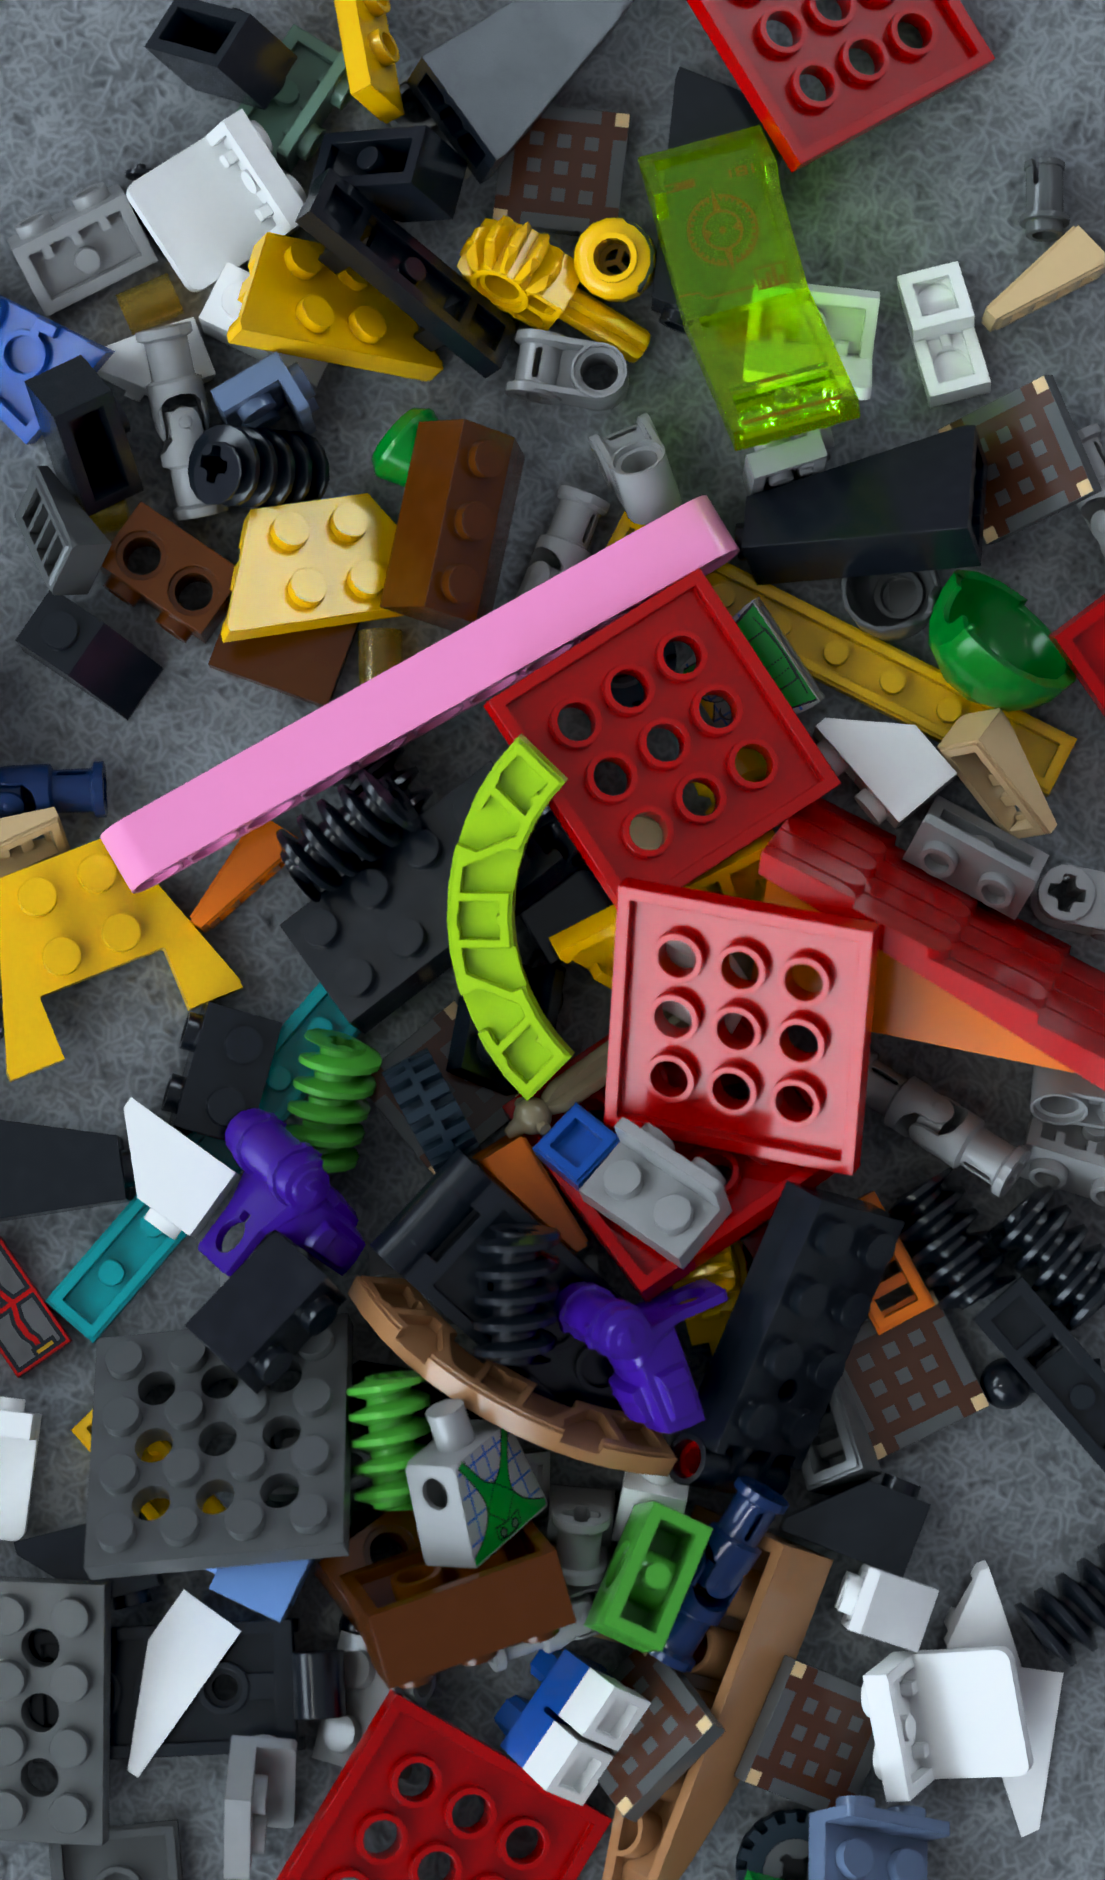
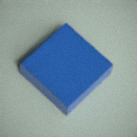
M576 1102L540 1139L532 1150L541 1162L579 1192V1189L617 1146L620 1140L613 1131Z

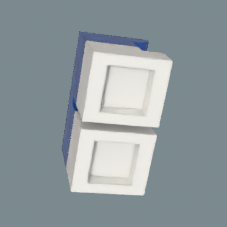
M566 1648L564 1651L557 1650L549 1654L540 1649L530 1663V1673L541 1682L531 1700L529 1701L515 1694L505 1700L494 1717L496 1724L506 1736L500 1747L545 1791L583 1806L598 1784V1779L614 1758L600 1744L619 1751L651 1705V1702L635 1690L624 1686L607 1673V1669L597 1662Z

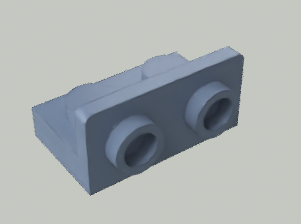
M277 351L210 390L219 416L225 425L270 428L281 418L277 411L287 405L302 432L310 435L317 431L312 416L313 412L320 409L314 398L316 395L299 364L295 362L286 367Z
M859 1795L836 1798L835 1807L809 1813L808 1880H927V1842L949 1837L950 1822L927 1818L926 1809L918 1806H893L886 1810L876 1808L875 1799Z

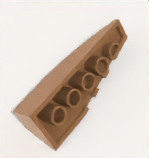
M695 1504L691 1518L709 1526L711 1522H719L723 1514ZM768 1531L765 1533L758 1545L762 1552L749 1573L743 1576L742 1584L718 1626H710L693 1655L696 1664L692 1671L683 1672L726 1731L636 1823L624 1818L617 1807L615 1808L602 1880L680 1879L729 1802L740 1781L734 1774L784 1655L794 1659L797 1658L834 1560ZM698 1583L694 1586V1588L707 1591L706 1588Z

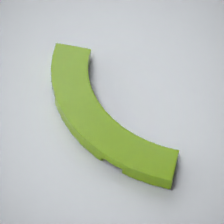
M521 733L493 766L479 788L465 819L454 851L448 884L447 928L450 956L460 995L464 997L469 1014L478 1030L477 1035L504 1077L528 1101L573 1056L574 1051L549 1022L530 988L522 966L515 925L516 887L520 865L528 840L545 808L568 778Z

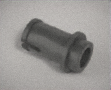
M1038 157L1039 167H1036V160L1032 158L1024 163V171L1026 172V212L1020 216L1019 225L1026 229V238L1038 242L1059 240L1064 235V228L1069 226L1070 216L1063 211V172L1065 170V162L1055 157Z

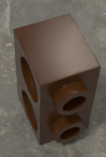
M140 501L111 542L112 545L100 568L102 573L109 577L103 587L133 608L141 599L156 609L160 614L155 622L183 643H186L191 635L206 644L228 612L232 593L230 586L235 565ZM148 546L160 551V563L151 573L138 575L128 570L129 557L136 549ZM193 582H203L213 588V595L209 604L196 611L183 608L179 604V597L184 587Z

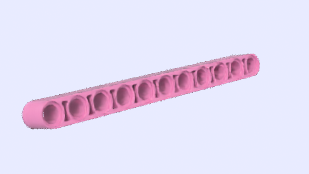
M702 495L694 498L129 814L107 828L101 834L100 839L131 892L135 894L145 891L525 678L696 569L700 568L705 576L734 558L740 549L708 496Z

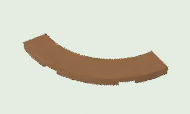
M355 1277L347 1294L378 1336L426 1381L451 1399H462L465 1408L520 1438L576 1460L637 1474L669 1476L677 1458L661 1432L648 1429L643 1423L631 1421L623 1411L607 1409L579 1400H575L572 1407H568L534 1393L537 1383L519 1375L502 1364L488 1360L483 1364L454 1341L458 1334L457 1331L434 1310L423 1295L405 1278Z

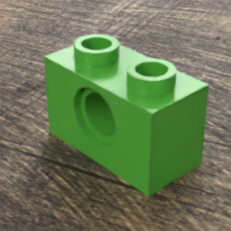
M656 1501L635 1504L584 1626L640 1652L663 1651L713 1528Z

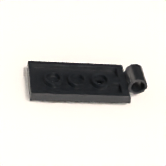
M286 1618L282 1622L273 1619L228 1621L241 1630V1633L152 1758L230 1754L232 1735L255 1736L266 1734L277 1738L294 1739L297 1741V1751L306 1749L305 1736H299L298 1720L331 1719L347 1716L344 1651L341 1649L295 1652L294 1632L300 1631V1618ZM159 1624L111 1627L110 1760L129 1759L147 1643ZM33 1630L31 1632L29 1648L34 1657L43 1662L55 1661L59 1654V1642L56 1636L49 1630ZM220 1675H230L236 1680L238 1690L232 1699H222L215 1693L214 1683ZM33 1694L30 1698L31 1718L33 1721L44 1727L55 1726L59 1718V1709L56 1702L46 1694ZM42 1758L33 1759V1763L49 1762Z

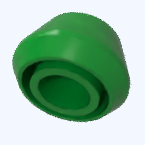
M414 407L403 414L387 431L371 458L374 473L378 478L405 487L419 422L439 420L432 409Z

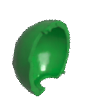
M957 569L942 588L929 621L928 644L946 682L969 701L992 708H1000L1008 712L1037 708L1046 704L1075 682L1076 675L1048 637L1051 631L1025 606V603L1028 601L1026 598L1004 583L978 571Z

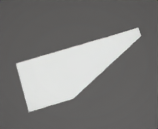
M185 1589L148 1639L127 1769L137 1778L241 1633V1630Z
M1016 1666L1033 1756V1765L1022 1776L1002 1777L1022 1838L1040 1829L1064 1673Z

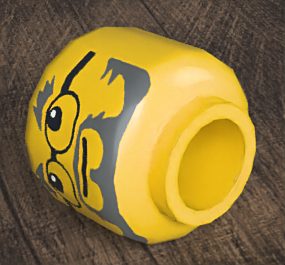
M604 218L591 224L580 235L574 249V269L580 283L594 296L608 302H627L639 297L652 284L655 275L657 251L650 236L638 224L624 218ZM618 251L615 259L608 260L612 253ZM625 253L630 258L628 268L622 262ZM617 266L623 273L613 274L608 268Z

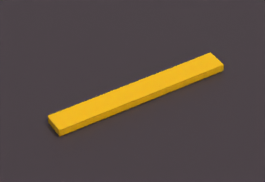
M624 511L606 547L645 525L633 523ZM729 563L724 564L705 576L732 617L746 604L760 597L814 680L902 724L916 725L925 736L939 743L961 716L994 709L967 700L945 681L940 669L863 632L771 584L757 585L753 575ZM1002 710L1020 742L1044 796L1048 797L1077 738L1021 710L1010 712Z

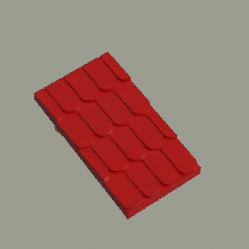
M819 798L785 820L761 853L758 874L767 879L763 902L881 923L871 1032L1077 1073L1105 1091L1104 972L1071 956V945L1018 918L1014 920L986 906L979 900L903 860L902 858L906 851L895 846V835L823 798ZM755 960L751 980L759 977V968ZM807 964L793 966V977L801 988L812 992L823 989L821 975L815 968Z

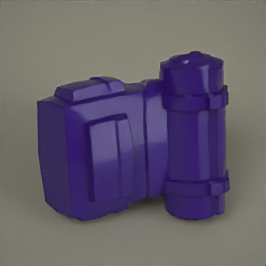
M258 1108L239 1112L230 1120L225 1131L226 1147L231 1152L238 1166L244 1170V1173L230 1203L201 1240L198 1250L221 1272L231 1277L247 1260L268 1233L277 1230L320 1262L343 1276L356 1262L366 1246L356 1228L359 1221L356 1212L346 1202L341 1193L330 1185L329 1175L323 1169V1160L320 1158L322 1154L311 1144L301 1142L285 1129L287 1124L274 1113L265 1112ZM246 1221L244 1235L239 1244L229 1252L223 1253L222 1243L227 1232L236 1224Z
M699 1279L651 1299L647 1303L644 1301L638 1304H632L621 1298L616 1299L609 1290L594 1283H571L560 1291L553 1306L558 1311L557 1320L560 1331L563 1333L569 1332L575 1339L586 1343L587 1347L591 1350L595 1349L598 1353L608 1357L614 1369V1373L608 1379L613 1396L618 1400L624 1414L631 1421L643 1423L648 1429L670 1434L705 1420L698 1393L674 1327L687 1318L726 1302L728 1296L724 1288L707 1279ZM699 1297V1298H697V1299H695V1300H693V1301H691V1302L684 1303V1304H680V1305H676V1304H678V1303H680V1302H682V1301H685V1300H688V1299H691V1298Z

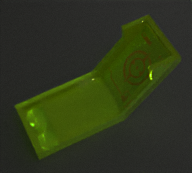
M761 126L749 127L638 157L639 168L684 329L735 451L765 445L772 441L861 418L858 396L808 288L780 188L777 161Z

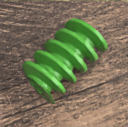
M310 1029L306 1031L304 1037L308 1041L320 1046V1051L303 1052L299 1055L298 1061L302 1065L314 1070V1076H298L293 1081V1086L308 1094L309 1097L308 1100H292L287 1106V1110L302 1118L303 1122L302 1124H287L285 1129L299 1141L311 1144L322 1154L320 1158L323 1160V1169L326 1173L345 1172L355 1168L358 1163L359 1154L354 1146L359 1145L365 1135L364 1128L359 1122L366 1120L370 1114L371 1107L365 1098L373 1095L377 1085L374 1077L370 1074L378 1072L383 1060L380 1053L373 1047L355 1037L333 1030Z
M415 1370L376 1373L366 1376L365 1381L347 1388L348 1396L366 1400L367 1407L348 1415L350 1422L368 1426V1433L351 1440L350 1446L351 1448L370 1453L369 1460L352 1467V1474L372 1479L371 1486L354 1493V1500L372 1504L374 1509L413 1510L405 1470L408 1461L428 1445V1443L415 1439L431 1432L427 1418L413 1414L429 1406L431 1403V1395L429 1393L411 1388L425 1381Z

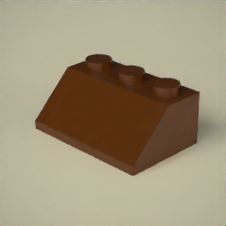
M467 419L419 422L381 597V608L453 632L493 611L525 459L515 437Z
M531 1520L477 1569L426 1565L420 1546L339 1575L343 1591L373 1666L389 1690L395 1687L410 1689L425 1685L434 1679L437 1672L459 1664L463 1666H476L486 1663L498 1654V1650L520 1642L536 1644L547 1641L559 1633V1628L576 1623L557 1551Z

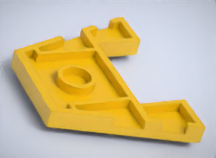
M101 839L0 878V973L6 1074L9 1082L65 1060L40 998L161 950L166 956L188 1011L243 988L239 977L159 884L134 894L131 892Z

